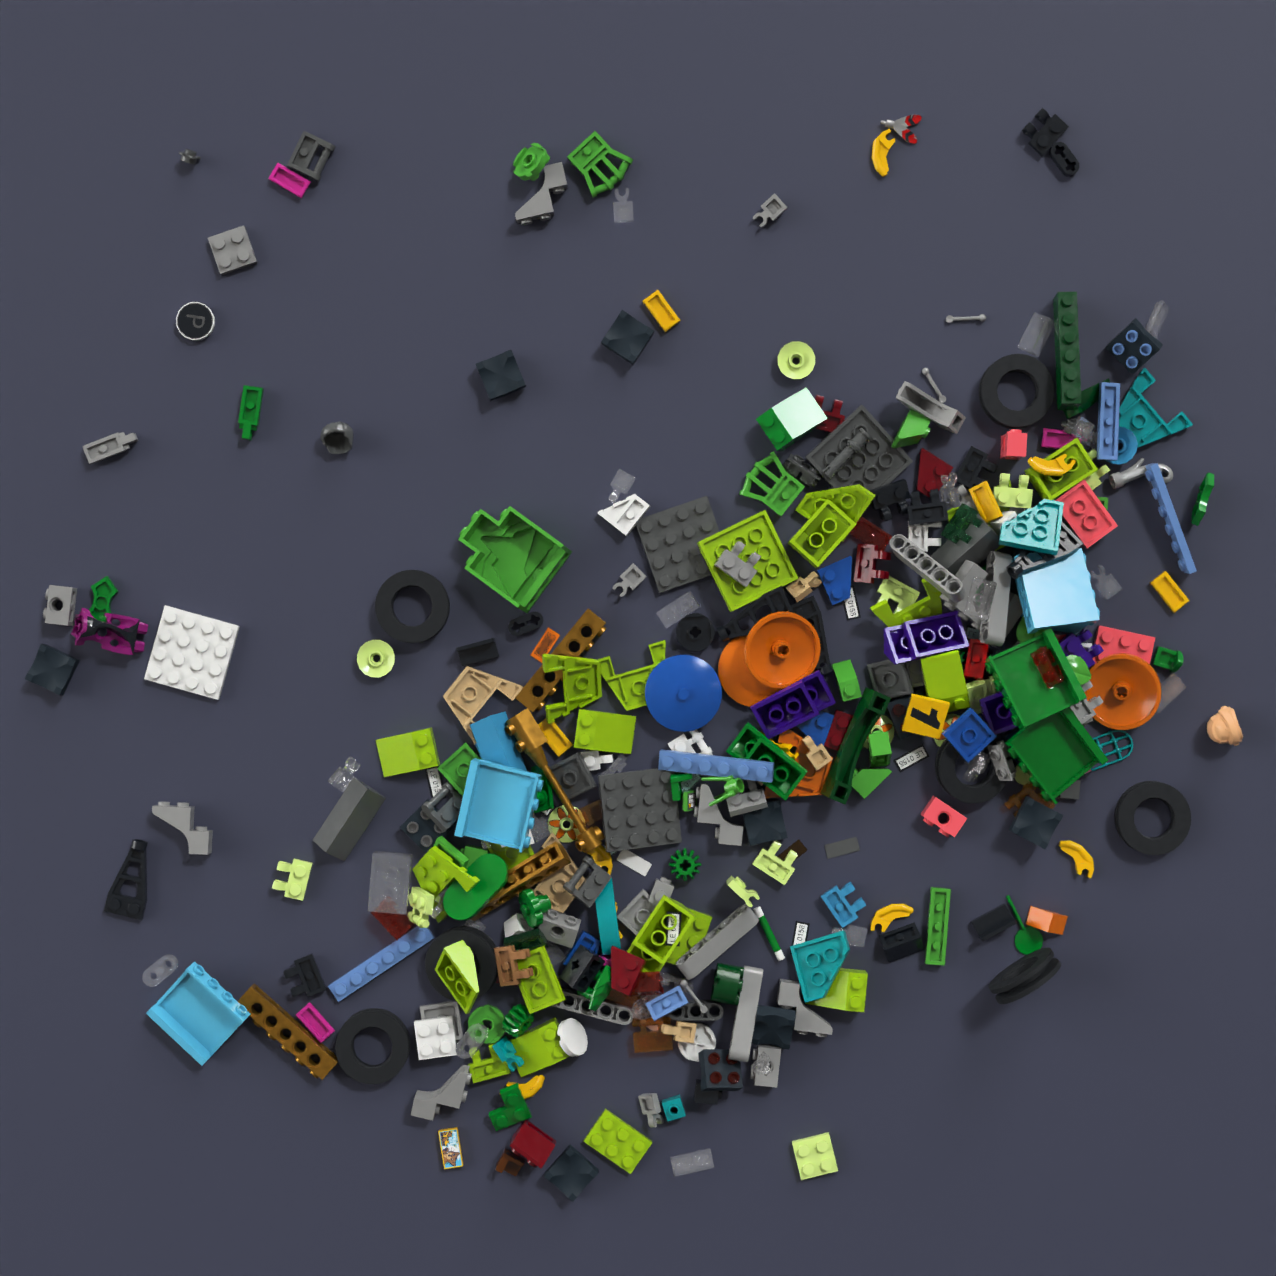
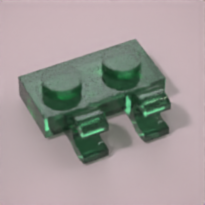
M962 503L940 535L955 544L959 540L968 544L972 537L966 534V529L970 524L979 528L983 521L977 518L978 512L975 509Z
M537 928L504 938V945H515V951L527 948L533 950L543 945L547 948V939L541 930Z

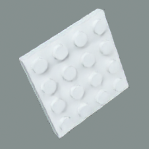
M165 605L144 679L219 700L240 626Z

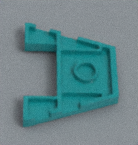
M1146 368L1140 371L1119 407V427H1125L1134 433L1137 438L1138 447L1193 425L1183 412L1177 414L1166 424L1142 396L1141 393L1156 381Z

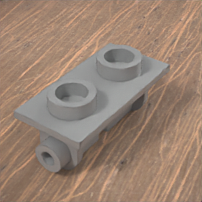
M1004 740L996 742L997 745H987L999 781H1013L1017 771L1012 759L1006 761V758L1010 755L1007 752L1008 747Z

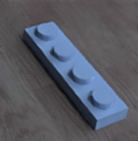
M1099 383L1096 460H1118L1120 383Z

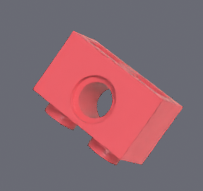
M1011 429L1001 436L1000 459L1020 460L1026 457L1027 433H1022V430Z
M932 796L920 814L924 817L923 821L931 827L934 824L940 827V833L946 837L951 835L954 838L968 819L935 796ZM941 813L947 814V820L944 823L938 821V816Z

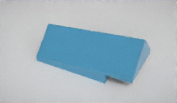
M506 711L490 715L470 724L481 760L527 771L521 753L515 747V736H509L505 731V726L508 725L506 723L508 720Z

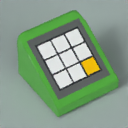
M696 790L682 791L683 811L694 810V807L697 806Z

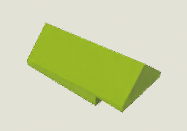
M663 895L627 950L628 953L647 961L642 970L643 973L655 980L696 916L682 903ZM667 911L682 913L681 932L672 946L665 945L667 939L666 929L671 930L675 928L677 918L673 914H667ZM667 916L675 920L673 927L666 926Z

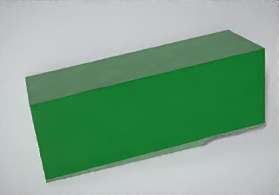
M749 722L746 723L726 750L734 758L774 762L773 782L762 783L785 801L808 772Z

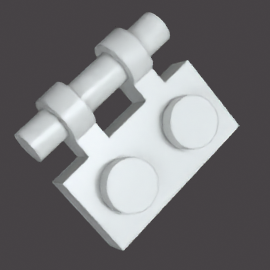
M697 729L689 731L692 737L688 740L683 733L667 743L672 751L696 753L691 746L696 742L701 750L698 754L713 755L711 747L706 745L703 740L704 736Z

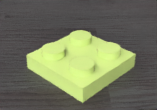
M829 1132L792 1141L801 1180L838 1171Z

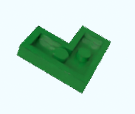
M518 1083L501 1089L500 1095L505 1106L489 1112V1117L496 1131L532 1117Z

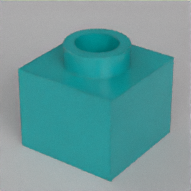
M680 1094L662 1100L667 1122L686 1116ZM672 1107H676L678 1109L676 1112L673 1113L670 1111Z

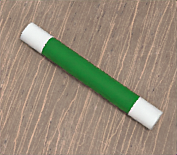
M761 907L754 908L753 910L759 918L761 927L778 961L785 959Z

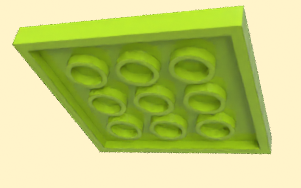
M766 510L697 542L730 612L760 598L763 594L780 586L783 587L799 579ZM738 541L745 544L744 549L737 556L744 562L754 552L761 556L753 567L757 572L747 587H744L714 565L724 549L731 551Z

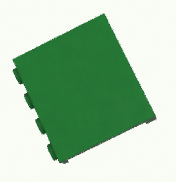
M1052 628L992 657L990 655L985 660L986 670L989 674L992 673L995 679V688L997 691H1001L1004 697L1002 701L1005 707L1010 709L1012 713L1011 719L1020 730L1081 703L1087 698Z
M1070 708L1018 731L1005 742L1009 748L1007 750L1009 755L1013 759L1017 758L1020 762L1018 764L1019 768L1025 774L1028 773L1031 777L1029 781L1036 788L1039 787L1042 791L1040 793L1041 797L1046 802L1050 801L1055 805L1058 803L1055 798L1095 764L1100 763L1103 765L1108 761L1107 757Z

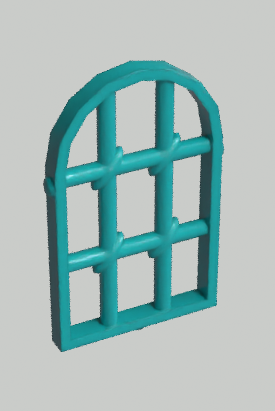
M1110 730L1107 733L1093 737L1092 739L1096 741L1100 749L1103 746L1114 743L1116 749L1104 755L1109 756L1117 753L1119 759L1091 768V771L1122 761L1128 757L1134 746L1131 736L1123 730ZM1113 732H1123L1126 735L1115 738ZM1108 734L1111 735L1112 739L1102 744L1099 743L1098 738ZM1127 737L1130 739L1129 745L1118 748L1117 742ZM1130 748L1129 752L1122 757L1120 752Z

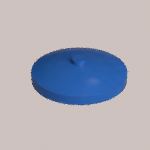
M680 654L662 660L651 671L646 682L645 700L648 710L658 723L674 731L686 732L703 727L712 720L721 704L722 687L717 673L706 661L693 655Z

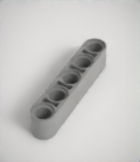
M901 534L894 535L890 539V547L894 555L953 602H960L965 598L966 592L962 582L913 542ZM931 566L929 569L924 570L925 567ZM945 577L942 581H938L939 578ZM959 588L958 591L952 592L953 589Z
M991 551L987 557L986 572L988 575L984 583L980 626V642L1000 647L1005 641L1011 576L1007 572V566L1012 563V556L1010 554Z
M747 904L740 906L677 960L676 966L687 980L693 979L759 922V918Z
M744 965V974L741 979L743 980L742 991L739 992L740 997L736 1007L728 1059L748 1063L763 977V969Z
M562 987L564 996H572L574 1002L566 1004L562 1001L552 1005L553 1007L621 1025H627L633 1019L632 1008L626 1004L605 999L596 1011L585 1009L582 1003L586 1000L590 1001L589 999L578 995L577 991ZM609 1006L611 1012L604 1014L600 1010L601 1007ZM625 1010L629 1012L630 1016L627 1019H622L619 1013Z

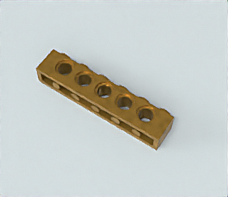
M587 609L551 654L580 657L584 650L588 652L594 645V642H592L596 635L600 637L607 629L604 627L606 622L590 609ZM584 626H589L592 629L590 637L582 636L581 629ZM572 641H577L580 644V649L577 652H572L569 649V644ZM542 664L515 698L530 711H540L546 703L543 701L547 695L552 696L558 689L555 685L559 680L563 681V671H553L556 678L553 682H548L545 679ZM535 686L543 688L542 696L537 697L533 694Z
M555 841L509 869L508 880L505 886L471 920L476 921L519 895L522 890L532 887L570 864L571 860L564 846Z
M255 983L237 1001L246 1007L250 1017L253 1019L252 1022L257 1027H263L267 1031L266 1034L272 1040L280 1042L282 1049L287 1053L291 1052L300 1065H306L315 1078L323 1080L338 1063L337 1056L323 1043L320 1044L313 1034ZM255 1003L261 1004L263 1008L261 1012L254 1009ZM274 1016L277 1019V1024L269 1023L268 1017ZM289 1029L291 1037L284 1036L282 1030ZM297 1042H304L306 1045V1049H299L297 1047ZM317 1054L320 1057V1062H314L311 1059V1055Z

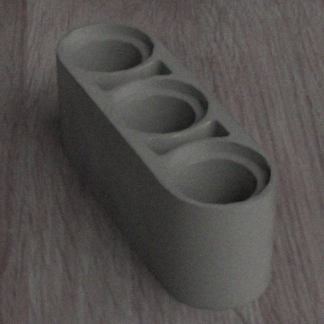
M688 1000L689 1004L681 1007L682 1010L679 1014H668L671 1019L676 1021H716L723 1016V1007L720 1002L700 1000L703 1005L707 1006L708 1011L706 1013L700 1011L698 1014H692L690 1009L693 1006L699 1007L695 1000ZM712 1006H717L720 1008V1011L714 1015L709 1012V1009Z

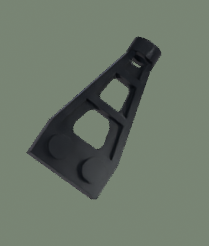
M1062 522L1057 555L1037 552L1042 559L1032 562L1027 557L1031 550L1024 549L1015 561L1007 566V572L1013 579H1017L1024 573L1069 557L1082 548L1084 543Z
M780 586L763 594L726 625L718 627L717 631L721 640L725 642L730 638L748 635L751 628L742 630L738 622L750 615L754 624L758 622L756 612L764 605L770 606L772 613L782 611L794 613L783 587Z
M813 595L791 606L795 614L805 619H812L822 648L816 668L824 675L833 671V667L829 660L822 614ZM824 662V663L827 664V665H825V666H823V667L820 668V664H821V663Z
M132 839L131 849L108 892L104 908L105 912L139 920L143 919L147 904L146 848L148 842ZM132 861L140 864L138 877L127 874L128 867ZM126 880L136 882V897L121 894L120 889Z

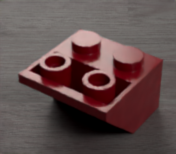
M526 1119L512 1136L510 1147L516 1155H523L527 1158V1162L531 1166L542 1168L554 1149L556 1140Z

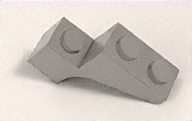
M562 162L544 166V184L540 191L515 213L517 224L528 225L533 223L532 220L536 219L545 221L551 219V216L554 215L550 192L559 194L568 188Z
M904 381L896 396V399L909 410L912 409L929 418L938 427L955 434L959 432L966 419L958 410L937 401Z
M700 783V787H696L695 797L699 798L698 806L694 807V817L697 818V822L719 824V827L715 828V839H718V844L741 846L743 825L733 824L725 820L717 804L709 806V803L715 799L708 784Z
M160 801L158 805L152 806V813L184 833L189 845V854L209 855L212 853L213 830H207V826H196L194 829L195 806H189L187 802H178L177 805H170V802Z
M779 979L777 1004L781 1005V1008L784 1009L795 1007L796 1015L793 1029L797 1030L798 1034L807 1035L808 1032L816 1033V1036L827 1037V1034L832 1035L833 1029L830 1023L804 1005L800 1000L799 981Z
M462 1065L442 1087L435 1091L417 1090L411 1116L433 1121L435 1114H439L441 1105L459 1109L461 1102L465 1103L468 1091L464 1089L465 1085L470 1084L472 1074L468 1073L470 1066Z

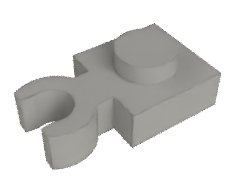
M774 193L761 205L764 211L756 213L753 219L757 220V218L762 217L763 222L759 226L763 228L767 225L769 218L775 221L788 207Z
M633 563L620 575L623 581L616 583L612 589L615 590L618 586H621L623 592L619 596L623 597L628 587L634 590L647 576Z

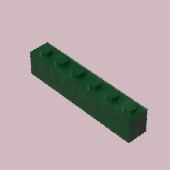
M1057 292L1053 299L1057 410H1077L1082 404L1077 292Z

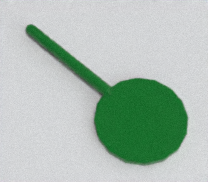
M1007 895L1008 903L1021 928L1015 935L1014 942L1019 952L1026 955L1041 949L1043 945L1042 934L1034 927H1024L1010 896Z

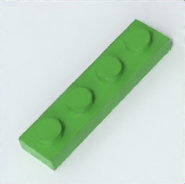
M931 887L925 964L945 966L950 888Z

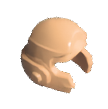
M1222 706L1218 713L1213 715L1207 722V733L1214 742L1219 744L1227 743L1234 746L1242 742V730L1233 708Z

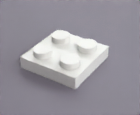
M453 1015L414 1021L419 1060L458 1054Z

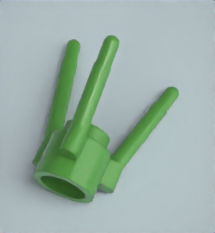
M733 775L701 778L702 781H727L724 784L725 792L714 797L715 800L710 802L709 806L744 792L743 781L740 778L734 779Z

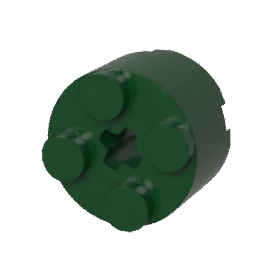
M717 963L711 992L712 1001L738 1006L740 994H737V992L742 991L743 980H740V978H743L744 967Z

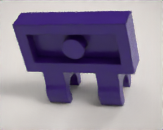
M1082 629L1077 635L1070 632L1059 641L1065 656L1077 655L1081 657L1089 669L1095 664L1092 658L1104 650L1099 644H1093L1088 650H1085L1081 643L1092 637L1088 629Z

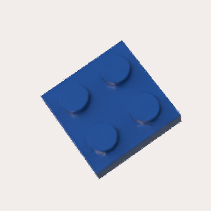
M972 708L965 711L942 733L968 763L997 737Z

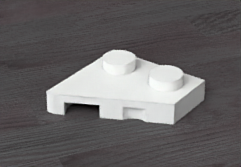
M633 494L623 501L616 502L612 506L598 511V514L625 536H628L651 506L636 494Z

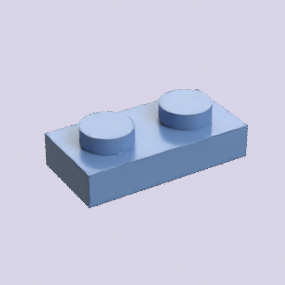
M679 985L645 1004L653 1020L657 1021L689 1004Z

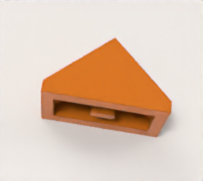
M1030 906L1025 924L1049 933L1063 935L1068 916Z

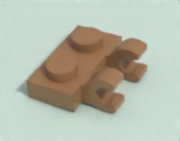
M515 945L494 948L500 987L518 985L521 983L520 979L529 978V976L534 975L533 968L518 969L517 959L530 957L529 948L516 951Z

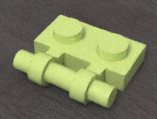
M412 887L409 894V903L413 907V911L408 912L407 917L420 928H427L430 925L428 921L429 915L433 913L434 895L420 887Z

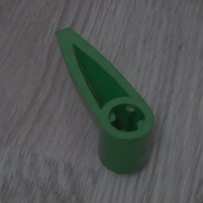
M1108 378L1102 382L1110 383V380ZM1099 383L1081 391L1082 404L1077 410H1063L1067 419L1085 411L1099 399Z

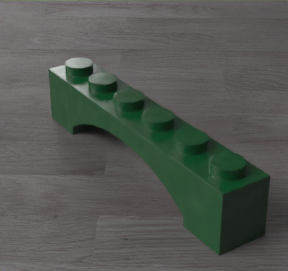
M865 687L820 794L846 804L853 788L851 786L853 774L861 749L875 723L881 715L884 716L891 699L890 697Z

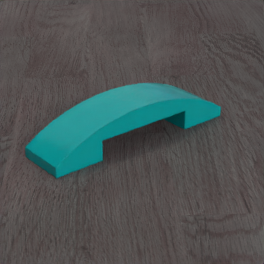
M612 878L595 900L602 955L611 954L612 946L621 949Z

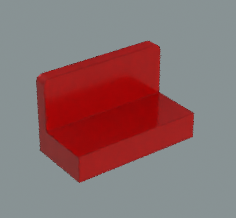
M970 639L964 670L966 681H970V678L984 680L985 660L988 657L989 644L981 643L977 639Z

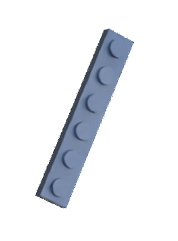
M1158 463L1146 465L1147 471H1145L1147 480L1151 481L1153 486L1151 490L1155 500H1158L1160 505L1158 511L1160 516L1165 519L1166 533L1172 538L1171 547L1174 553L1178 555V566L1184 573H1194L1197 570Z
M661 749L659 751L658 770L718 777L733 775L734 778L772 783L774 762Z
M416 926L329 984V989L337 1001H341L434 939V935L428 927L420 928Z

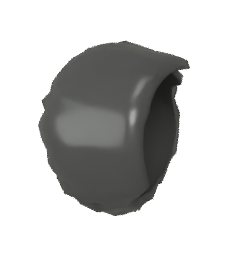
M338 421L323 427L320 438L329 453L343 454L352 449L354 434L348 424Z

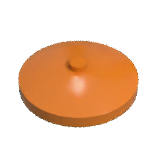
M775 612L760 619L749 631L744 645L745 662L751 674L764 685L772 688H786L814 671L820 657V639L812 624L802 616L792 612Z
M747 635L733 638L723 649L718 662V676L723 689L734 701L750 707L784 688H772L764 685L751 674L744 658V645Z
M1118 653L1100 659L1090 668V681L1093 687L1084 693L1087 701L1095 696H1100L1103 700L1101 705L1093 709L1096 713L1093 718L1097 722L1111 729L1129 730L1145 724L1156 713L1161 700V683L1156 671L1145 660L1132 654Z

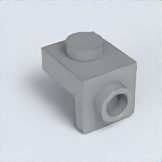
M662 876L660 879L656 878L648 901L657 905L663 895L671 897L674 885L671 884L672 880Z

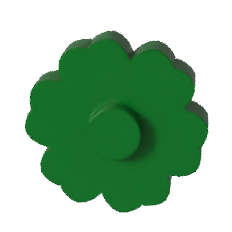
M529 888L522 890L518 897L522 916L527 921L528 926L531 928L538 927L540 924H543V914L551 909L550 899L547 895L540 894L535 896L533 890Z

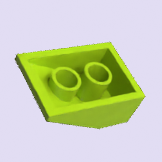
M1078 438L1043 458L1050 461L1066 454L1067 456L1064 459L1066 464H1069L1074 459L1076 462L1072 469L1062 476H1045L1033 470L1032 467L1024 471L1026 475H1029L1030 482L1042 500H1053L1098 470Z
M827 499L788 541V544L814 568H818L856 526V523L833 502Z
M958 650L920 659L926 697L950 702L948 712L970 707Z
M579 709L574 748L631 754L636 716Z
M432 727L376 740L384 777L440 765Z
M461 940L443 949L434 970L465 1014H468L479 994L474 955L471 948Z
M840 968L826 997L805 1004L845 1011L864 1012L868 973L865 970Z
M556 1017L524 1032L522 1036L520 1035L509 1040L516 1050L514 1055L520 1056L524 1060V1064L521 1067L515 1063L521 1077L570 1057L559 1044L561 1039L557 1035L559 1023Z

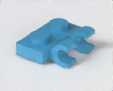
M851 881L841 889L835 885L821 895V898L842 928L858 918L856 912L866 906L862 897L851 905L846 900L845 896L855 890Z

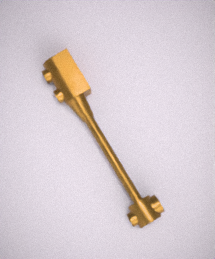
M527 708L507 720L506 723L508 725L505 726V731L509 736L514 735L517 739L515 743L516 749L520 753L524 751L542 769L578 828L580 834L576 836L578 839L575 842L576 848L581 852L584 850L587 853L602 844L601 841L604 839V834L597 826L588 829L585 827L548 766L541 746L548 740L529 709Z

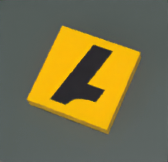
M912 693L902 725V731L940 739L950 702Z

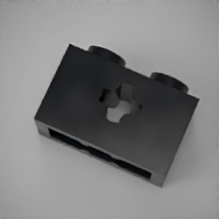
M580 944L559 977L572 988L585 993L605 963V960L591 949Z

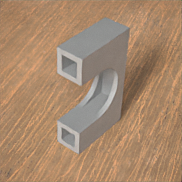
M965 560L955 574L964 586L965 598L960 602H953L944 594L940 598L945 601L944 606L952 611L954 609L959 612L957 615L965 621L969 619L973 622L971 626L980 631L981 615L976 612L973 601L977 589L988 573L976 563ZM959 588L953 589L952 592L958 591ZM1011 592L1009 593L1005 638L1023 613L1019 597Z

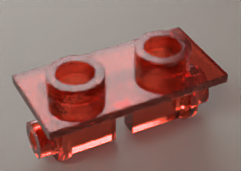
M1046 646L1040 647L1030 654L1048 689L1064 681V675L1059 666L1055 665L1052 667L1051 663L1055 662V659L1050 649H1047Z

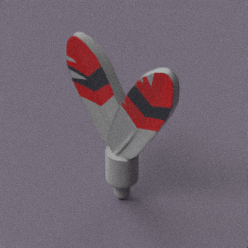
M914 114L897 119L896 121L882 120L880 123L887 128L894 129L906 142L916 144V136L906 127L917 124L921 121L922 117Z

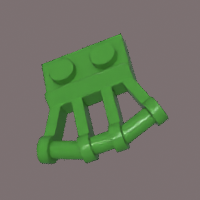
M596 131L567 156V159L584 176L592 198L597 197L599 193L612 190L618 181L624 179L628 166L633 162L632 158L613 150ZM608 154L622 161L619 169L606 158ZM600 161L614 174L609 180L596 167ZM592 170L604 184L594 187L589 172Z
M773 451L769 453L770 456L759 462L756 461L752 471L745 475V483L739 495L761 501L781 517L805 486L785 471ZM774 462L782 476L779 479L765 467ZM760 472L776 483L772 489L756 478ZM752 483L759 486L767 495L764 497L750 493Z

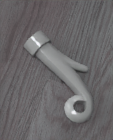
M1140 458L1133 466L1122 472L1110 474L1109 481L1112 488L1123 487L1124 484L1145 476V471H1147L1146 465L1141 466L1144 458ZM1158 464L1160 471L1167 474V477H1163L1164 482H1170L1173 479V471L1167 465Z

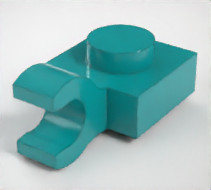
M506 1036L492 1046L502 1062L506 1061L512 1072L517 1069L515 1063L519 1067L524 1064V1060L520 1056L514 1055L516 1050Z

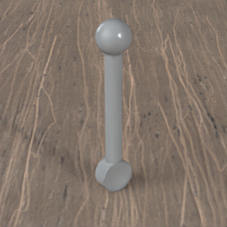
M984 314L970 317H953L948 315L946 322L952 323L953 321L980 320L983 322L986 320V316Z
M923 368L922 374L926 375L939 396V402H946V397L941 394L930 376L929 369Z
M681 980L680 985L689 992L699 1005L700 1011L706 1013L708 1011L707 1006L703 1005L687 985L688 982Z

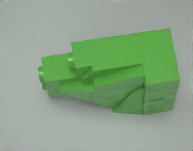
M511 506L503 510L499 521L480 508L479 511L472 515L470 524L462 529L458 539L475 552L466 561L465 569L525 613L530 611L572 553L570 549Z

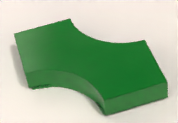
M1208 472L1199 486L1198 496L1191 515V523L1198 526L1206 513L1208 499L1214 487V474Z
M109 576L104 577L91 586L94 601L89 609L90 614L95 619L106 622L104 614L111 613V602L119 592Z

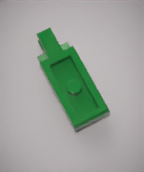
M243 386L238 423L239 428L243 429L242 438L245 440H252L253 431H257V426H259L264 388Z

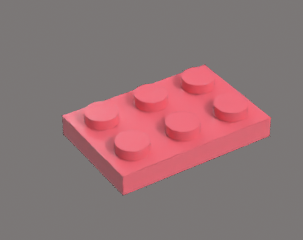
M1084 479L1054 500L1064 502L1062 518L1073 533L1084 543L1085 549L1118 527Z
M1098 625L1094 644H1099L1104 651L1092 659L1096 663L1108 655L1126 653L1138 656L1150 664L1156 637Z

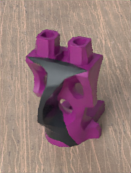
M81 608L80 613L75 614L74 626L71 631V635L75 637V645H84L86 640L101 643L102 649L116 653L133 655V652L144 651L145 642L137 641L136 636L137 633L146 634L148 625L139 622L140 619L105 613L106 622L95 619L86 608ZM113 619L119 620V621H120V625H119V626L113 625V624L111 623V620H113ZM104 628L107 630V634L99 636L98 631ZM111 640H117L118 645L112 646L110 644Z

